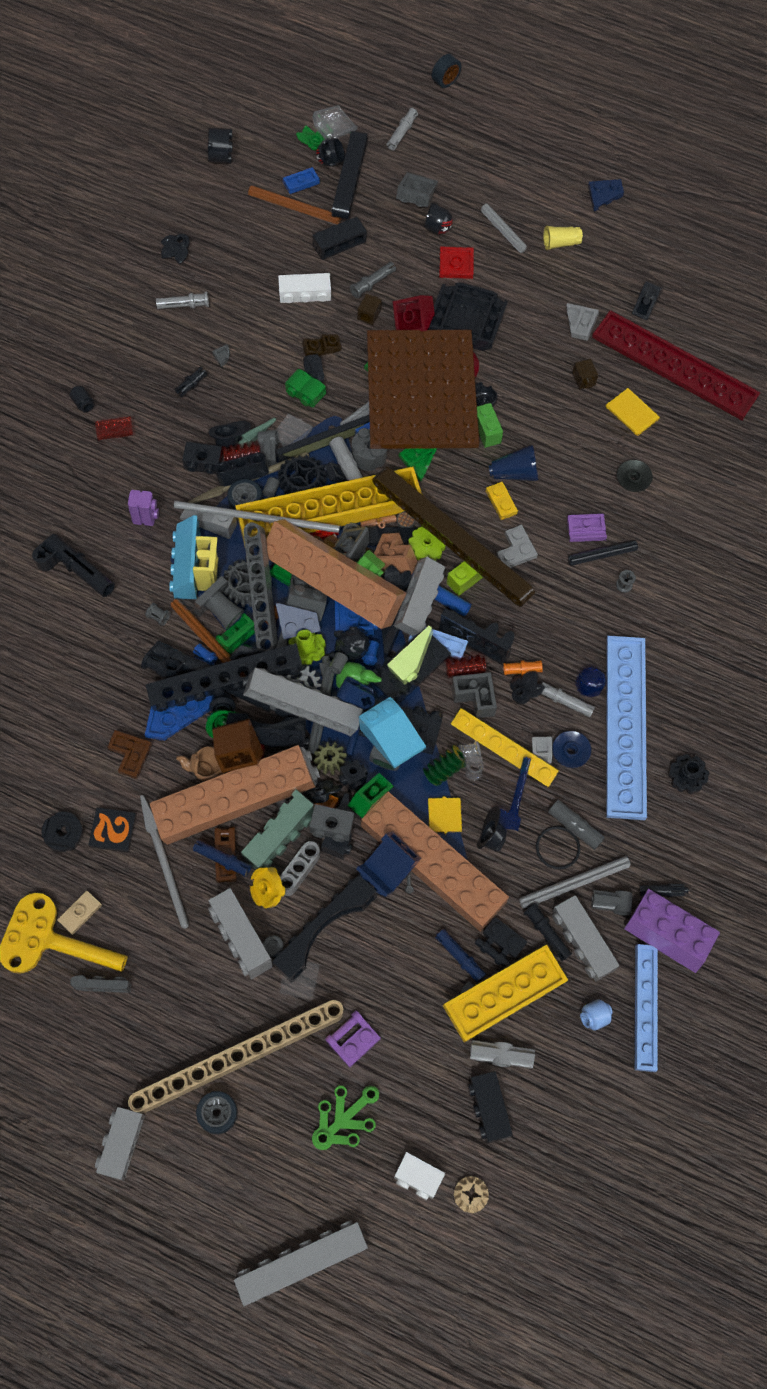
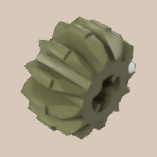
M326 742L325 748L319 745L320 751L314 752L316 756L314 763L318 764L317 770L323 769V774L325 775L329 770L331 775L335 774V769L340 772V767L346 762L343 759L347 758L346 753H342L343 747L337 748L336 742L332 746H330L329 742ZM328 756H332V761H328Z

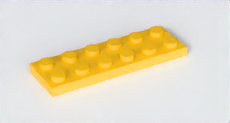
M545 945L442 1006L463 1042H466L564 984L568 979L549 947Z

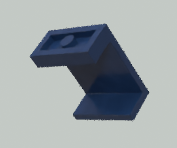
M393 831L386 833L381 839L383 842L368 860L356 868L360 872V876L365 881H369L377 893L384 897L392 894L422 859Z

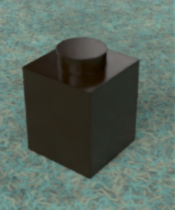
M366 294L358 307L357 320L374 325L382 310V300L376 296Z
M587 359L574 363L572 374L579 390L595 386L598 373L592 360Z

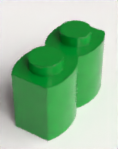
M297 369L285 382L287 394L300 399V402L305 406L314 408L326 394V386L301 369Z

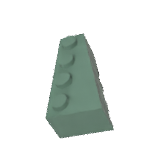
M295 790L291 794L294 798L289 804L284 802L279 808L278 816L270 818L263 829L265 831L263 833L258 832L242 850V858L255 870L270 867L273 864L272 860L277 855L281 856L286 851L287 844L290 841L294 842L300 836V831L304 827L308 828L310 826L314 805L299 791Z

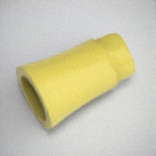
M545 226L543 233L545 249L550 250L581 244L582 229L580 227Z

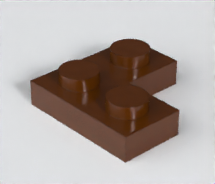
M115 730L107 748L110 751L124 755L118 769L119 774L138 779L152 743Z

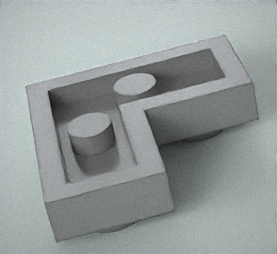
M522 525L505 531V536L511 547L497 552V558L509 568L537 558L538 554Z

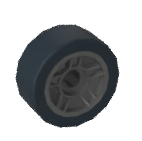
M238 480L228 489L229 507L236 510L235 505L263 500L261 488L252 480Z
M213 1091L207 1093L200 1099L197 1105L196 1117L198 1123L205 1131L211 1134L227 1132L234 1126L237 1120L238 1110L236 1103L230 1095L224 1092ZM219 1108L221 1110L220 1116L215 1117L213 1115V1111Z

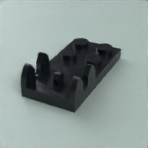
M445 608L441 614L440 631L468 641L467 646L501 665L507 662L514 641L513 631H509L502 638H498L496 635L499 630L498 623H492L484 630L478 627L472 620L460 617L453 610L449 611Z
M419 634L393 657H387L380 669L373 670L378 677L382 678V681L372 683L387 698L391 697L398 705L451 656V653L433 635L420 670L417 673L418 676L410 683L408 682L404 685L389 670L387 664Z
M375 700L374 706L381 703V701ZM420 706L414 707L413 710L400 707L426 745V749L421 752L433 755L443 715L439 711H433L432 714L425 713L424 709ZM359 729V736L366 737L364 733Z

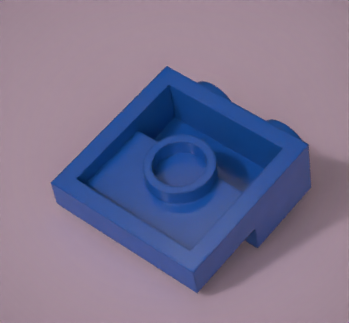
M335 601V631H345L349 627L354 626L358 629H364L367 632V636L374 635V630H378L376 625Z

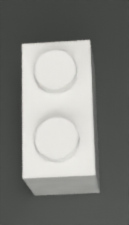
M406 1152L394 1178L397 1179V1185L407 1190L411 1187L417 1190V1196L427 1200L428 1197L434 1198L445 1173Z

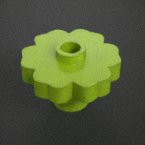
M423 527L414 530L412 537L408 541V545H411L417 560L429 557L436 561L442 557V552L446 549V546Z
M301 630L297 633L296 637H292L288 641L289 645L297 644L303 665H310L313 660L319 661L325 655L324 648L326 644L321 634L315 635V633H311L309 630Z

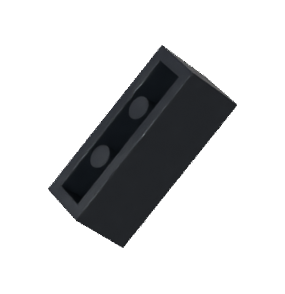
M354 217L313 234V247L321 260H324L365 243L367 231L359 218Z
M496 1071L471 1077L467 1087L470 1097L474 1096L476 1105H473L475 1117L480 1118L481 1126L478 1128L481 1139H485L486 1144L511 1138L513 1133Z

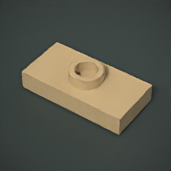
M86 891L58 919V922L73 935L102 904Z

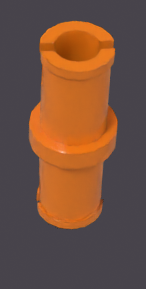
M521 660L520 663H503L504 675H524L529 671L542 673V661L525 662Z

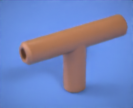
M394 514L362 521L360 525L361 527L378 526L383 529L385 524L396 522L397 518Z

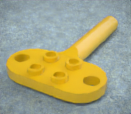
M41 893L26 895L19 901L0 944V962L7 970L19 974L29 972L36 967L46 949L59 951L121 972L124 970L127 962L126 955L55 933L53 926L57 917L56 905L50 897ZM37 900H45L43 908H35L34 905ZM15 957L21 958V964L18 967L11 966V961Z

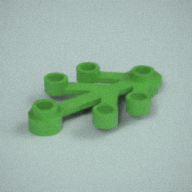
M344 1086L336 1087L334 1091L336 1097L335 1122L330 1127H328V1113L331 1111V1104L327 1100L319 1103V1129L312 1136L313 1145L317 1149L326 1150L332 1144L349 1145L350 1147L358 1146L360 1139L355 1133L348 1136L334 1135L340 1129L374 1131L376 1123L373 1119L368 1118L365 1121L350 1119L367 1104H374L378 1101L379 1091L375 1086H367L363 1090L362 1097L345 1113L344 1102L347 1096V1089ZM343 1089L345 1091L344 1096H338L337 1091ZM368 1091H374L375 1096L369 1098L367 1096ZM322 1104H328L329 1109L327 1111H322ZM366 1122H372L373 1128L367 1129L365 1127ZM326 1135V1142L321 1143L319 1136ZM352 1136L356 1137L357 1143L350 1144L349 1138Z

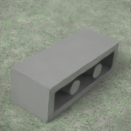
M117 1107L116 1112H112L109 1121L111 1128L109 1133L105 1134L102 1142L104 1150L102 1155H98L95 1163L96 1173L121 1181L125 1180L145 1118L143 1114Z

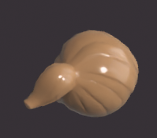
M213 747L199 749L191 755V759L185 756H177L176 758L184 770L193 772L201 781H208L222 774L215 758Z

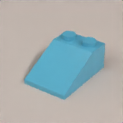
M391 697L359 716L360 730L393 768L426 749V745L403 710Z

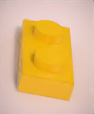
M503 482L486 488V493L500 520L518 513Z

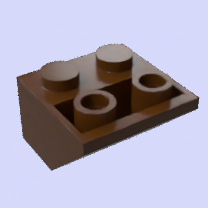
M250 719L213 728L214 754L222 773L259 764L264 752Z

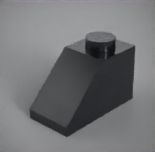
M650 280L646 281L632 314L648 320L664 286Z

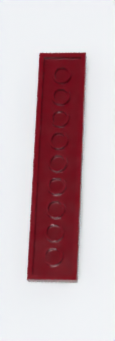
M611 310L592 335V338L742 421L761 393Z

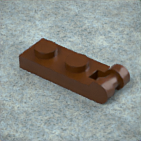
M229 827V829L215 828V848L230 856H236L235 827ZM222 837H229V841H221ZM215 862L216 883L237 882L235 871H228L225 869V866Z

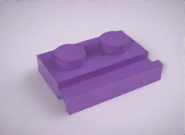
M604 514L567 516L569 542L606 540Z

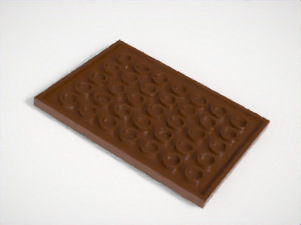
M367 330L370 449L479 448L471 330H427L422 332L420 330Z

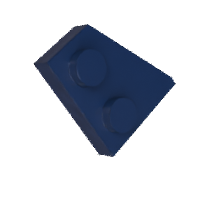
M621 179L590 181L588 184L593 211H597L603 204L608 205L613 200L623 197L624 194Z

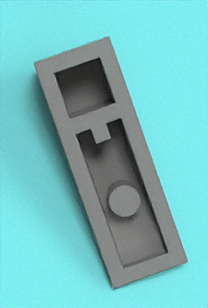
M184 510L180 516V519L184 521L193 515H197L200 528L230 539L237 526L236 517Z

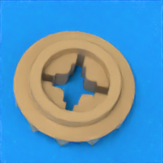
M475 1176L465 1177L455 1187V1202L465 1212H478L487 1204L489 1199L488 1188L484 1181ZM472 1185H474V1193L481 1197L473 1198L471 1204H469V1196L462 1193V1191H470Z

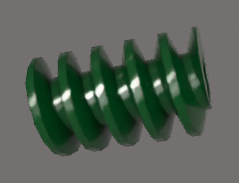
M451 746L453 752L449 749L445 751L447 757L441 753L439 755L440 760L437 758L433 759L435 765L429 762L427 764L429 770L423 767V772L430 783L440 786L448 777H452L454 773L460 771V768L463 769L466 766L465 757L457 746Z

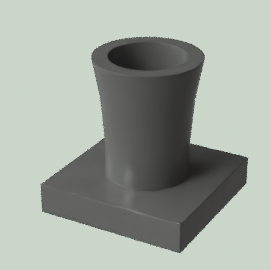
M221 576L195 601L194 613L200 617L209 609L227 630L241 617L244 610L223 595L227 580Z

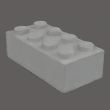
M231 888L208 900L210 903L208 908L209 914L215 924L219 922L218 928L224 941H230L227 944L233 957H239L238 964L244 976L249 975L252 980L273 967L271 958Z

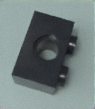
M186 442L182 458L184 470L216 474L214 468L223 459L222 446Z

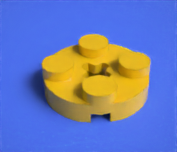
M263 867L253 872L251 880H254L253 886H250V892L254 902L264 908L275 907L280 902L281 897L285 895V887L282 885L277 869L275 867Z

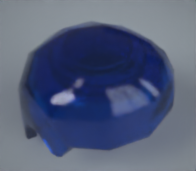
M587 667L578 674L575 684L577 690L582 695L595 697L604 689L606 679L605 674L600 669Z

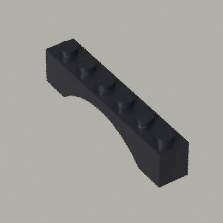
M360 875L355 879H350L345 886L346 888L341 893H336L331 900L332 902L327 907L321 908L317 913V917L313 921L307 922L303 927V931L298 936H293L284 950H280L275 954L272 961L274 967L291 984L306 970L310 949L322 930L342 916L364 911L377 898V891Z

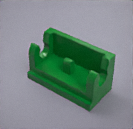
M245 613L221 636H216V640L229 654L233 653L255 634L254 621Z

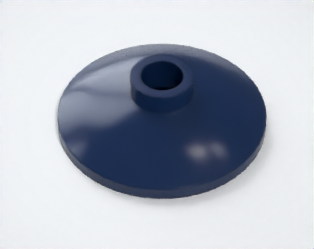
M566 731L558 735L554 740L553 755L561 765L567 768H578L589 760L591 745L583 734L576 731ZM567 750H573L574 754H569Z

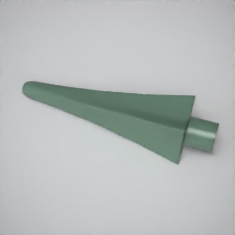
M272 418L264 424L242 434V440L238 442L239 447L243 448L247 445L250 449L258 439V432L266 431L276 421V418Z

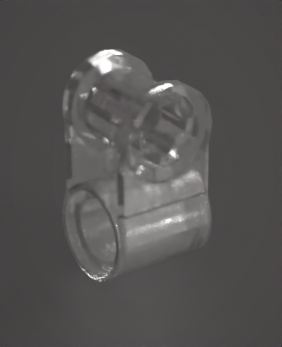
M474 741V743L467 745L458 744V748L465 757L466 766L464 771L467 778L470 780L479 779L484 768L479 742ZM476 766L479 770L473 771L470 767Z

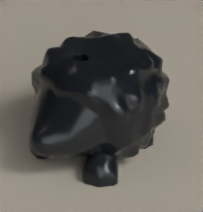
M353 626L345 631H334V636L337 638L334 650L345 654L348 657L347 661L361 659L368 652V647L370 646L369 637L364 629H358Z

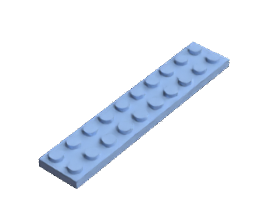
M607 636L606 818L646 820L645 638Z

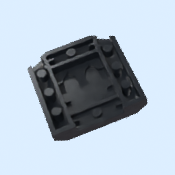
M455 283V286L442 284L434 304V316L428 330H471L473 349L481 351L492 349L508 301H502L494 291L469 284Z

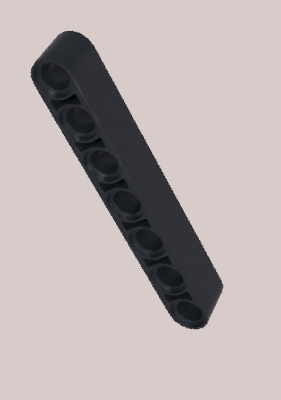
M351 131L333 202L332 217L349 219L367 146L368 133Z

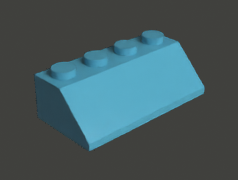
M193 515L178 523L176 531H173L175 548L172 547L174 564H171L173 581H170V592H173L174 599H197V588L193 573V567H199V559L196 554L198 551L196 536H200L201 533L197 515Z

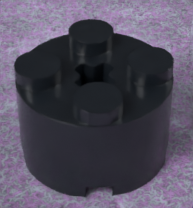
M208 129V162L231 164L232 142L229 139H232V129Z

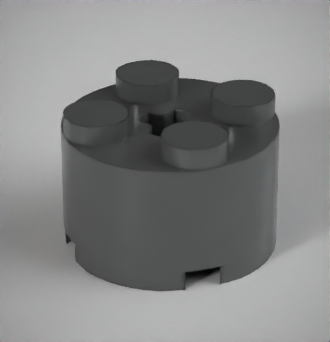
M361 428L353 437L351 453L358 468L365 471H374L375 468H381L385 464L388 449H370V429Z

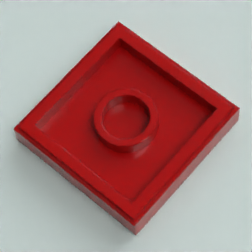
M440 246L439 278L473 279L474 248Z

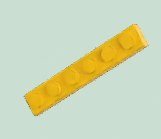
M460 708L451 725L547 787L551 785L560 771L463 708Z

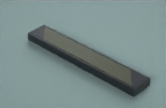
M369 415L277 449L278 462L304 452L310 453L329 446L330 441L336 437H343L345 440L355 436V429L369 423Z

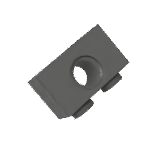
M315 804L309 827L310 833H313V836L318 838L332 837L337 842L349 841L354 821V812ZM330 821H333L337 824V826L334 828H329L326 826V824Z

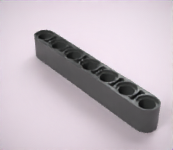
M248 523L244 527L243 533L256 645L258 649L269 651L276 649L278 637L266 535L262 526L256 523ZM257 528V535L252 537L251 531ZM259 546V554L254 555V548ZM261 565V573L256 574V567ZM263 583L264 590L259 593L258 586ZM265 602L266 609L261 612L260 605ZM265 621H267L269 626L268 629L264 631L262 629V624ZM267 640H269L271 642V646L269 649L266 650L264 647V643Z

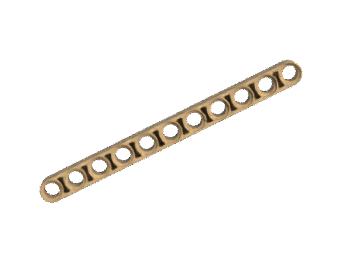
M337 1000L326 1002L133 1093L128 1100V1105L132 1111L141 1114L155 1109L338 1022L343 1017V1006ZM337 1007L340 1012L337 1016H331L328 1013L329 1008ZM318 1016L321 1021L318 1025H312L309 1022L310 1017ZM295 1024L300 1025L302 1030L298 1034H293L290 1032L291 1026ZM276 1033L282 1035L281 1042L273 1043L271 1041L272 1035ZM258 1042L263 1045V1049L256 1053L252 1051V1046ZM235 1052H242L244 1056L241 1061L235 1062L232 1060ZM216 1061L224 1062V1067L220 1071L213 1070V1064ZM197 1070L204 1071V1077L201 1080L193 1078ZM183 1079V1088L180 1090L174 1089L175 1081ZM159 1088L164 1089V1096L161 1099H155L154 1092ZM144 1098L143 1107L136 1109L134 1107L135 1100Z

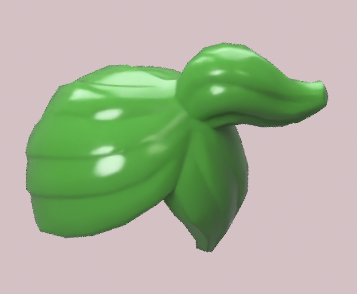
M347 662L342 672L336 675V685L339 689L346 677H351L367 686L369 682L377 683L382 681V678L378 677L373 671L366 670L364 666L355 662Z

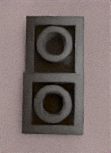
M322 334L320 339H303L302 341L305 357L314 354L319 356L328 355L342 349L338 334Z

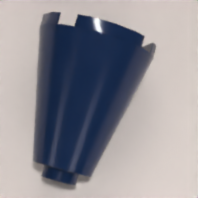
M533 445L493 460L492 465H489L490 476H494V479L539 480Z

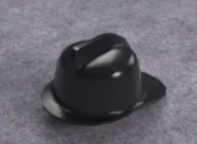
M236 421L225 425H218L210 428L208 434L214 438L216 446L230 448L238 444L241 435L249 431L251 424L247 421Z
M498 806L491 809L484 821L481 836L477 843L478 849L486 847L499 852L505 843L507 831L499 822L501 811Z

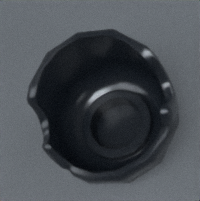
M483 382L476 383L477 406L491 403L493 407L498 399L497 392L491 385L485 387Z

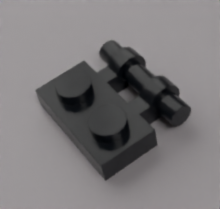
M495 917L483 931V935L488 940L485 942L479 937L474 943L480 948L482 953H487L491 956L497 965L501 964L507 968L511 962L506 959V956L510 955L515 959L525 947L527 941ZM495 943L503 951L499 953L491 945Z

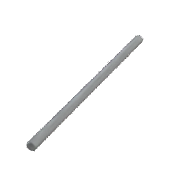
M181 501L174 502V508L269 523L285 519L297 527L339 533L340 530L339 525Z

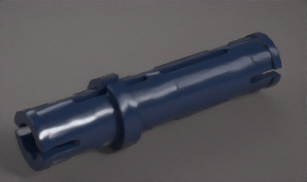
M197 840L194 844V852L225 866V869L228 871L233 870L244 877H247V873L251 871L252 866L238 860L235 855L230 856L201 840Z
M445 929L436 935L435 939L444 946L461 965L460 968L469 973L476 983L486 976V973L474 961L475 959L472 956L470 957Z

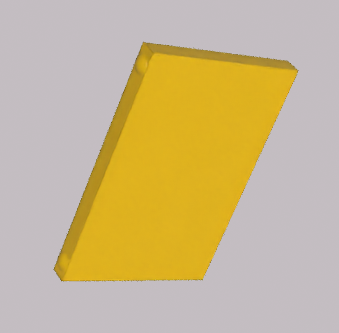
M629 388L606 404V408L636 436H639L660 419Z

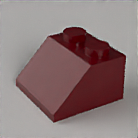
M420 295L393 301L396 330L427 331L434 316L433 296Z

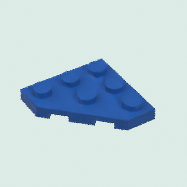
M187 686L184 689V693L190 692L192 687ZM173 691L167 692L165 698H170L173 695ZM214 695L206 697L203 701L196 702L193 700L187 702L186 705L181 707L171 706L163 712L154 711L151 707L145 738L165 741L210 711L209 704Z

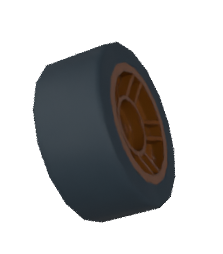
M451 54L442 56L432 70V80L442 88L451 86L459 77L462 68L461 62Z

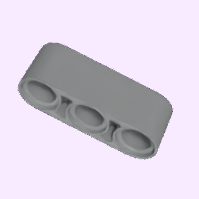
M306 842L281 874L282 884L285 881H290L293 884L290 888L285 889L284 896H291L296 892L319 860L320 849L315 842ZM309 849L316 851L314 856H307L305 853ZM301 865L304 867V870L302 872H295L294 867Z

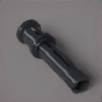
M536 903L528 908L523 915L530 919L534 925L533 928L540 931L563 962L572 953L549 924V918L543 915L538 908L539 904Z

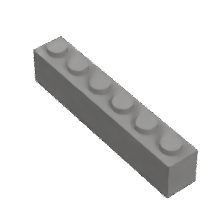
M254 668L249 674L243 694L249 698L306 718L349 736L358 730L359 716L363 709L358 708L352 703H345L335 696H327L319 690L309 689L301 683L291 682L283 676L270 674L262 668Z
M352 1220L340 1225L341 1230L335 1233L329 1230L320 1234V1240L314 1243L310 1239L299 1244V1250L292 1252L291 1249L279 1253V1259L273 1262L269 1258L258 1263V1269L250 1271V1268L238 1272V1278L234 1279L243 1306H247L368 1249L358 1223L353 1224Z

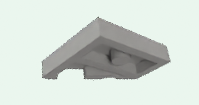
M567 303L571 337L588 341L598 318L599 310Z

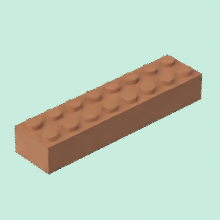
M287 520L274 521L266 539L268 559L377 627L383 629L392 625L407 594L406 592Z
M297 745L261 759L257 765L233 770L149 804L160 838L168 845L289 798L295 790L302 793L315 787L303 751Z
M389 792L361 819V827L380 844L383 842L381 839L386 833L393 831L422 858L412 869V872L480 932L507 903L508 895Z

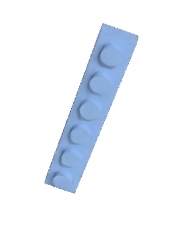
M642 944L635 946V1070L657 1072L658 949L651 945Z

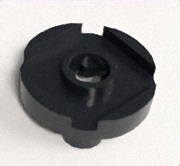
M62 811L55 813L54 816L45 820L41 833L45 844L50 849L57 852H67L74 850L80 843L83 836V828L81 822L74 814ZM62 827H65L67 834H64V836H60L57 833L58 830H62Z

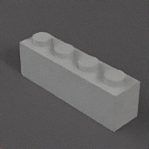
M425 557L417 562L394 627L411 636L419 634L425 629L426 618L432 610L431 604L438 594V585L444 578L445 566L429 557Z
M576 895L557 905L552 911V917L555 923L563 928V935L567 942H571L574 946L576 957L584 962L587 975L596 982L617 970L620 965Z

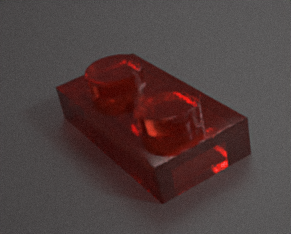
M131 416L95 421L98 440L133 435Z

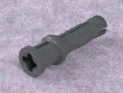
M390 261L368 277L363 276L359 282L351 284L349 288L352 295L357 299L360 298L361 294L365 291H370L374 284L395 272L396 266L390 268L394 263Z

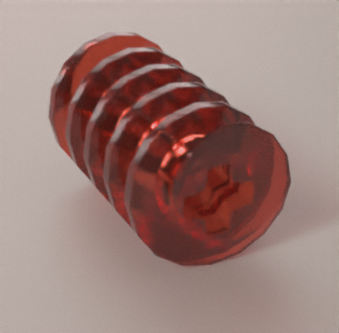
M251 441L250 447L244 442L243 448L236 444L235 450L232 445H229L228 451L225 446H222L224 461L260 453L258 441L257 446Z
M472 655L468 656L467 660L465 657H461L460 662L457 657L453 658L452 662L450 659L445 660L448 680L449 677L453 678L454 676L486 673L484 656L481 658L480 655H476L475 660Z

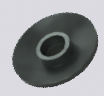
M638 460L626 461L617 470L618 483L624 489L631 492L646 490L653 479L649 466Z

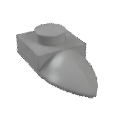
M532 737L533 754L551 765L553 737Z

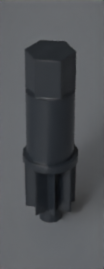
M684 884L639 885L640 896H644L648 889L660 896L668 897L685 896V893H689V888L684 887Z

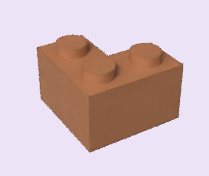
M399 533L382 534L374 552L376 557L385 563L381 570L385 572L389 565H393L399 573L410 570L411 574H413L418 561L411 545H404Z

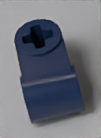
M351 677L344 679L337 692V696L341 700L352 703L362 709H370L375 704L373 689Z

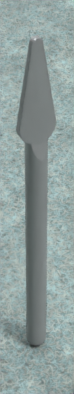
M141 795L140 799L146 831L151 834L180 925L183 929H186L189 923L152 810L145 796Z

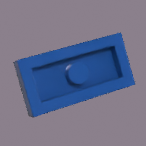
M312 167L283 177V184L288 193L292 194L320 184V180Z

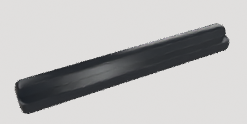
M636 540L572 554L568 556V563L572 566L638 550V544Z

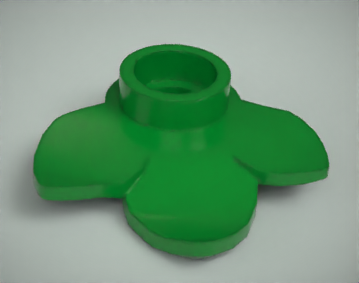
M308 126L304 127L302 133H296L298 140L307 144L314 151H316L322 141L327 139L324 130H319L315 133Z

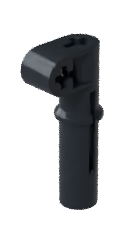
M57 534L50 535L32 553L33 560L39 570L49 571L61 561L69 572H74L102 597L109 596L115 588V583L90 563L82 552H77Z

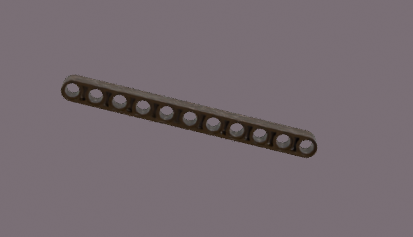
M385 467L372 479L374 485L514 604L522 607L535 594L533 587L392 469Z

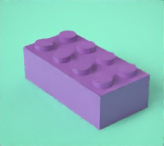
M650 889L646 891L624 928L694 973L704 964L720 933Z

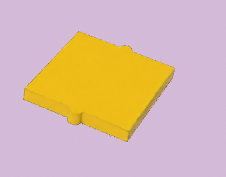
M445 796L442 798H428L429 827L434 832H444V834L448 832H462L461 799L446 798Z

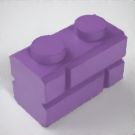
M130 491L128 507L133 524L142 525L144 523V525L153 526L155 519L159 517V509L156 508L157 500L153 499V495L149 491Z

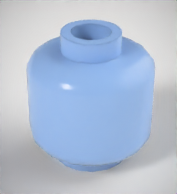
M600 999L594 1000L583 1006L582 1013L580 1014L581 1021L585 1027L598 1030L610 1024L612 1008Z

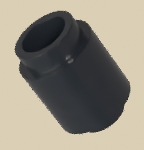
M75 386L72 388L69 396L77 408L84 413L91 411L94 407V400L85 387Z

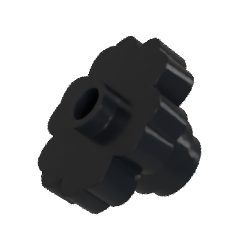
M688 754L678 756L675 763L670 765L668 777L673 779L672 786L679 792L686 790L687 793L693 794L699 792L702 786L706 785L709 771L704 769L705 762L699 757L691 758Z

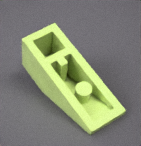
M430 626L423 630L387 664L389 670L404 685L415 680L418 676L417 673L420 670L433 635Z

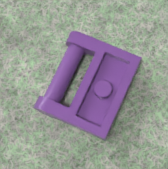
M356 1010L351 1014L352 1017L335 1033L325 1038V1041L349 1068L381 1040L379 1035ZM358 1023L361 1028L340 1047L337 1041Z

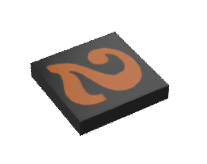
M96 808L88 846L129 853L136 813Z

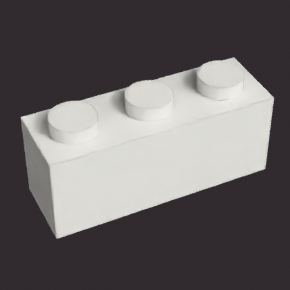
M330 273L278 275L280 303L331 301Z

